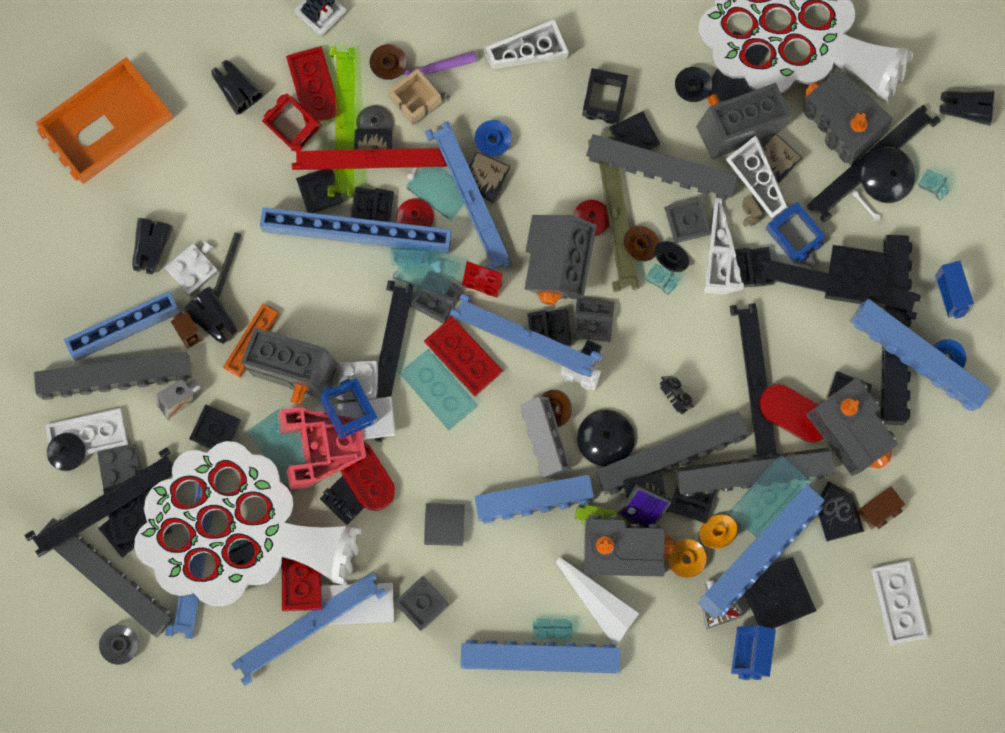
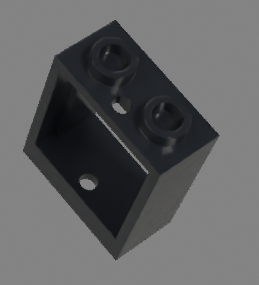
M591 68L582 116L589 120H604V122L609 124L619 123L628 75ZM593 83L621 88L616 112L589 106Z

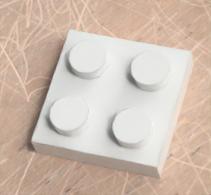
M194 244L190 245L165 267V270L189 296L193 295L218 273V270Z
M377 361L339 362V385L346 379L353 380L357 378L368 400L377 399ZM352 391L338 396L339 401H357Z

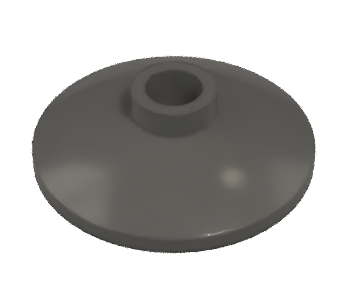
M368 106L359 113L356 127L357 129L392 130L393 117L382 106ZM372 119H377L378 122H377V123H372L371 120H372Z
M115 625L108 628L102 634L99 641V650L102 657L115 665H122L131 661L139 648L136 633L124 625ZM119 642L124 644L122 649L117 648Z

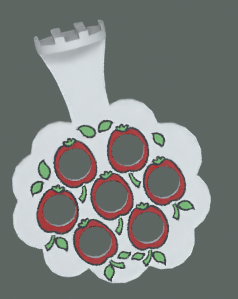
M715 0V6L708 9L702 15L699 22V35L703 43L713 49V61L716 68L728 77L745 78L749 87L753 90L776 83L780 92L783 93L789 90L795 82L803 84L820 82L831 73L834 64L858 78L878 99L888 103V96L893 98L895 95L897 82L902 83L905 77L906 63H911L913 51L904 47L899 49L874 45L845 35L851 30L855 22V9L850 0ZM812 6L824 7L829 12V21L820 27L810 26L804 19V14L808 8ZM773 10H783L789 14L791 21L787 28L775 31L770 29L765 23L766 16ZM736 14H743L750 18L752 27L744 35H735L727 28L728 20ZM792 41L804 42L810 49L809 56L801 62L790 61L784 54L788 43ZM758 44L767 47L771 53L769 61L761 66L750 64L745 58L749 47Z
M225 441L216 444L208 453L190 450L180 454L172 467L173 478L159 482L150 490L146 497L144 512L148 522L139 529L135 537L134 548L137 557L142 563L155 570L156 580L160 586L172 595L185 596L194 593L200 601L210 606L223 607L232 604L243 595L247 585H262L276 577L282 565V557L307 565L332 580V582L342 585L347 584L344 580L346 574L351 575L354 567L351 564L352 556L357 557L359 548L355 540L356 534L361 535V529L351 525L321 528L286 523L292 516L294 502L288 488L280 483L277 467L270 459L262 455H251L245 446L237 442ZM226 468L238 471L241 477L239 487L231 493H223L215 485L217 474ZM188 481H194L202 488L201 499L192 506H184L177 500L179 486ZM251 497H259L267 505L265 516L256 522L245 520L241 513L243 503ZM213 510L224 512L228 518V526L225 531L218 535L206 533L202 526L205 515ZM174 524L186 526L190 533L187 544L179 549H171L164 542L165 531ZM238 540L250 541L255 549L252 560L244 565L232 563L229 558V549ZM200 553L212 555L216 562L213 573L206 578H197L190 571L192 558Z

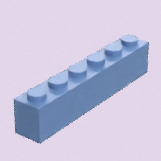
M169 291L65 338L64 341L71 357L78 361L179 314L180 311Z
M589 475L474 496L479 522L483 521V524L495 522L497 518H502V520L513 519L514 515L521 514L522 517L533 515L534 511L539 510L541 513L552 511V508L555 507L567 509L571 507V504L579 503V506L588 505L594 499Z

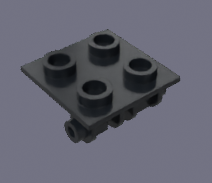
M661 377L663 381L659 383L661 385L660 389L665 395H668L667 399L672 396L675 397L670 403L675 402L672 406L677 413L680 412L682 415L687 412V408L694 407L691 396L687 392L684 393L681 389L682 384L677 377Z
M343 476L330 489L327 488L323 492L324 495L320 498L346 525L364 509Z

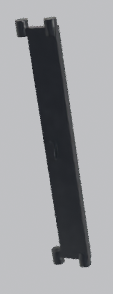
M924 105L918 107L811 200L807 208L810 211L814 209L822 214L820 219L825 223L832 217L828 211L861 183V166L869 153L881 147L900 149L928 124L931 127H935L941 122L940 118L935 116L932 119L925 113L927 108Z
M761 259L760 266L764 267L762 277L756 278L755 284L765 286L767 279L826 292L828 273ZM885 286L883 306L907 311L906 318L915 320L917 313L912 312L915 301L920 302L921 294Z
M388 280L386 290L393 292L378 362L377 399L392 396L414 285L406 284V288L395 286V281ZM383 437L375 438L374 441L382 442Z
M756 303L748 304L749 309L738 310L737 305L729 306L731 316L738 315L757 453V455H751L750 458L777 454L773 423L763 416L759 405L760 397L768 386Z
M166 447L158 452L161 459L39 535H36L33 530L25 534L26 540L29 542L33 539L39 548L35 551L36 555L41 557L153 488L159 482L172 476L173 464L167 457L171 454L169 449Z

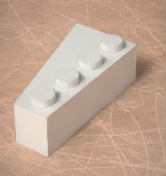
M555 20L485 47L484 52L491 69L567 59L569 54Z
M754 136L726 160L769 216L775 219L789 207L759 138Z

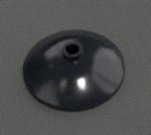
M878 148L869 153L862 163L860 171L861 183L866 193L878 202L894 203L900 201L913 188L915 182L914 165L908 155L898 148ZM891 170L895 173L894 177L890 175Z
M604 409L589 414L581 422L577 432V444L581 454L592 464L602 467L627 458L635 442L634 430L629 420L613 410ZM605 432L610 434V437L607 439L603 437Z

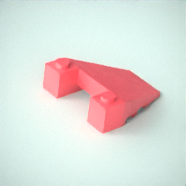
M302 407L280 410L278 414L281 434L300 432L305 464L289 466L287 470L289 490L309 488L366 457L362 430L340 439L328 415L322 411L316 412ZM338 415L342 425L357 419Z

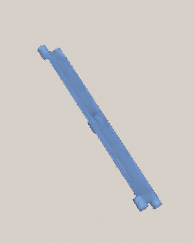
M444 122L442 124L443 129L434 133L432 129L425 131L428 141L436 139L491 262L486 268L494 270L501 265H504L505 268L511 267V260L449 122Z
M465 293L460 295L462 303L459 308H452L450 315L587 377H591L593 374V370L590 368L594 361H601L603 356L596 351H592L591 355L588 356L471 304L472 297Z
M217 475L216 478H215L216 488H217V485H218V476H219V475ZM198 483L194 505L202 497V488ZM213 511L208 512L202 522L203 530L210 534ZM206 553L197 554L190 562L191 574L197 578H203ZM194 593L179 596L174 626L167 625L165 636H173V632L185 633V638L187 639L193 638L199 598Z
M368 574L323 603L322 610L311 611L235 660L232 666L235 670L240 668L245 676L241 679L243 685L246 686L253 681L250 676L252 673L374 594L378 599L387 595L384 588L378 590L373 581L377 579L375 574Z

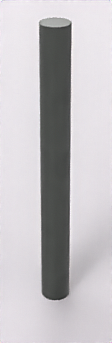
M234 233L214 289L218 299L220 298L241 238L239 233Z

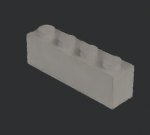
M537 397L521 404V415L526 422L527 434L531 438L533 453L537 457L538 469L543 478H552L571 470L549 398Z

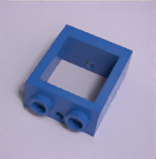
M798 202L769 222L766 227L768 233L793 263H796L798 260L800 262L804 261L809 256L808 253L810 251L820 249L824 245L823 241L826 237ZM796 215L801 218L816 237L798 252L778 230Z
M961 261L944 264L935 274L948 318L954 316L955 319L966 316L965 313L970 311L969 309L973 306L974 302Z
M357 378L353 380L346 379L339 386L334 388L330 386L322 391L323 393L319 400L340 439L370 427L377 421L378 417ZM352 391L365 416L342 425L330 399Z
M763 626L737 627L731 674L739 675L738 679L761 680L762 677H770L776 629ZM754 638H755L754 651H753V659H752V667L750 668L751 656H752V649H753V641H754Z

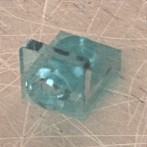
M927 169L918 182L919 188L935 194L936 198L940 201L950 190L947 177Z
M656 263L645 277L647 282L661 288L667 295L676 288L678 283L674 272Z

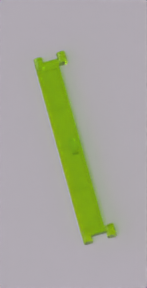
M332 46L329 47V57L336 58L335 150H354L355 49L348 48V52H336L337 48ZM335 169V186H327V196L333 197L335 192L346 193L347 198H353L354 169Z

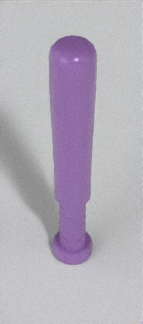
M472 51L427 64L426 67L418 69L422 74H431L474 63L477 61V55ZM406 69L404 71L405 76L407 77L416 69L409 71V69Z

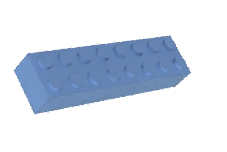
M807 484L712 585L697 604L712 618L716 619L718 615L723 617L734 605L732 602L736 603L768 569L772 562L781 555L785 548L823 509L821 504L825 500Z

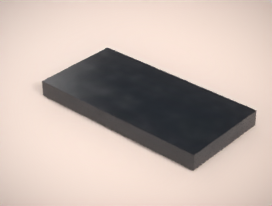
M736 31L733 32L735 35H743ZM760 44L749 47L745 54L746 60L752 65L759 66L767 47ZM717 68L711 79V92L706 98L717 94L720 102H724L746 94L749 85L745 78H731L724 75Z

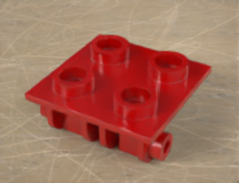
M467 261L462 285L497 298L499 289H501L503 284L501 281L503 274Z

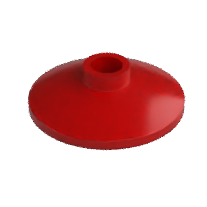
M414 198L400 205L397 210L396 219L397 223L431 227L434 221V213L426 201ZM417 212L418 216L412 217L411 214Z
M586 200L581 202L574 210V216L596 224L595 236L607 230L609 226L606 205L602 202ZM594 213L596 217L592 219L588 215Z

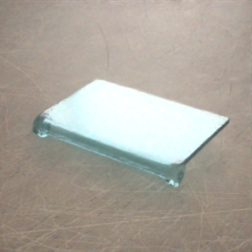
M441 167L422 168L414 179L406 185L409 191L450 221L464 205L453 177Z
M408 249L397 272H394L393 279L446 295L461 264L419 250Z

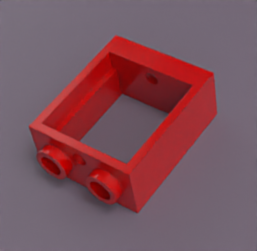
M286 93L277 99V104L273 109H269L264 114L265 118L262 122L288 147L291 148V144H301L302 150L323 125L293 96ZM291 103L310 120L293 141L274 124Z

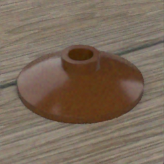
M385 44L377 47L372 52L369 63L372 72L378 78L392 80L398 78L405 71L407 60L405 53L399 47ZM387 62L392 63L390 67L385 66Z
M634 226L626 232L624 247L633 259L647 262L656 257L655 247L659 240L651 229L645 226Z
M560 390L545 392L541 397L549 398L559 428L565 425L571 416V401Z

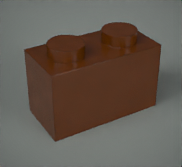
M181 312L173 317L171 323L187 349L204 340L188 312Z
M890 486L861 507L858 513L871 530L875 527L879 530L888 523L886 521L887 518L890 516L895 518L903 512L901 508L906 504L893 487Z

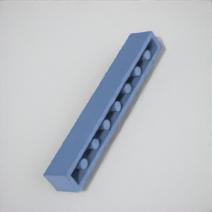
M870 299L862 302L851 318L850 322L854 324L856 329L864 331L871 340L883 345L887 352L898 356L902 363L910 365L916 370L917 374L928 378L935 387L941 388L950 398L962 403L965 409L974 411L981 408L991 391L988 386Z
M466 640V643H461V669L619 674L620 648H616L615 644H604V647H596V644L588 643L584 644V647H576V643H564V646H556L554 642H545L544 646H538L537 642H525V645H517L516 641H505V645L497 644V641H485V644H477V640Z

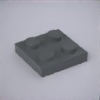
M701 198L664 208L674 244L711 235Z
M136 444L97 451L103 489L117 486L141 471Z
M423 576L394 602L420 631H423L450 605Z

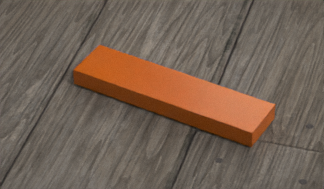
M262 303L224 364L223 369L239 378L246 369L241 362L254 328L269 331L279 316L278 311Z

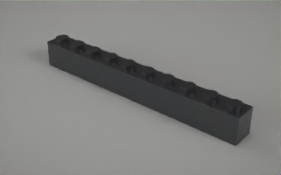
M886 235L883 239V252L890 253L886 286L909 291L912 287V279L909 278V271L911 272L912 260H909V253L912 252V242H909V236ZM882 306L883 310L906 327L911 326V319L906 318L907 311ZM882 345L881 418L884 420L885 425L904 426L907 420H910V409H907V401H910L911 392L907 390V387L911 380V372L908 371V365L902 363L895 354L887 352Z

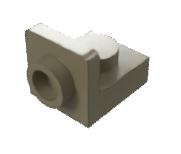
M749 194L743 198L742 202L743 211L746 215H750L744 219V227L756 225L762 215L761 210Z

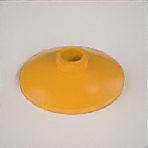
M715 515L708 518L706 524L703 523L701 525L699 537L702 543L709 548H724L735 540L738 527L731 517Z
M682 539L674 543L673 554L667 561L674 574L682 578H692L703 571L707 557L704 548L698 542L691 539ZM684 556H688L690 558L689 563H685L683 561Z

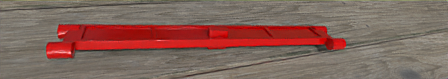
M291 144V151H296V162L291 163L292 170L448 167L440 148L301 151V144Z

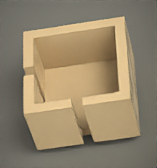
M418 68L388 90L390 100L399 110L402 109V114L412 126L426 116L425 111L429 114L442 104L441 95Z

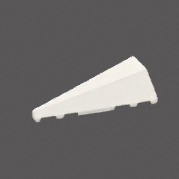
M715 198L704 293L724 295L743 290L744 284L742 283L740 269L737 265L736 253L730 230L727 226L722 199Z
M559 557L556 561L557 566L611 643L617 645L639 613Z

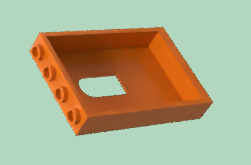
M125 57L38 120L36 124L39 129L36 131L42 139H48L50 143L47 145L53 153H59L61 157L58 159L64 167L69 166L72 170L69 173L75 181L80 180L84 184L171 121L173 117L129 59ZM102 115H105L114 128L89 146L79 144L77 140L78 134Z

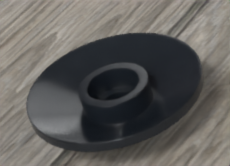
M687 67L680 71L675 79L677 94L688 102L704 100L712 89L710 75L699 67ZM690 85H695L697 88L691 89Z
M662 241L655 247L656 259L664 268L672 272H683L688 268L689 257L679 245L669 241Z
M62 433L55 436L47 447L49 463L60 471L76 469L81 465L86 454L83 441L72 433ZM65 447L68 448V452L66 454H62V449Z

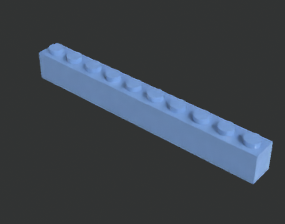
M264 207L262 208L260 221L262 232L446 254L450 252L452 237L451 229Z

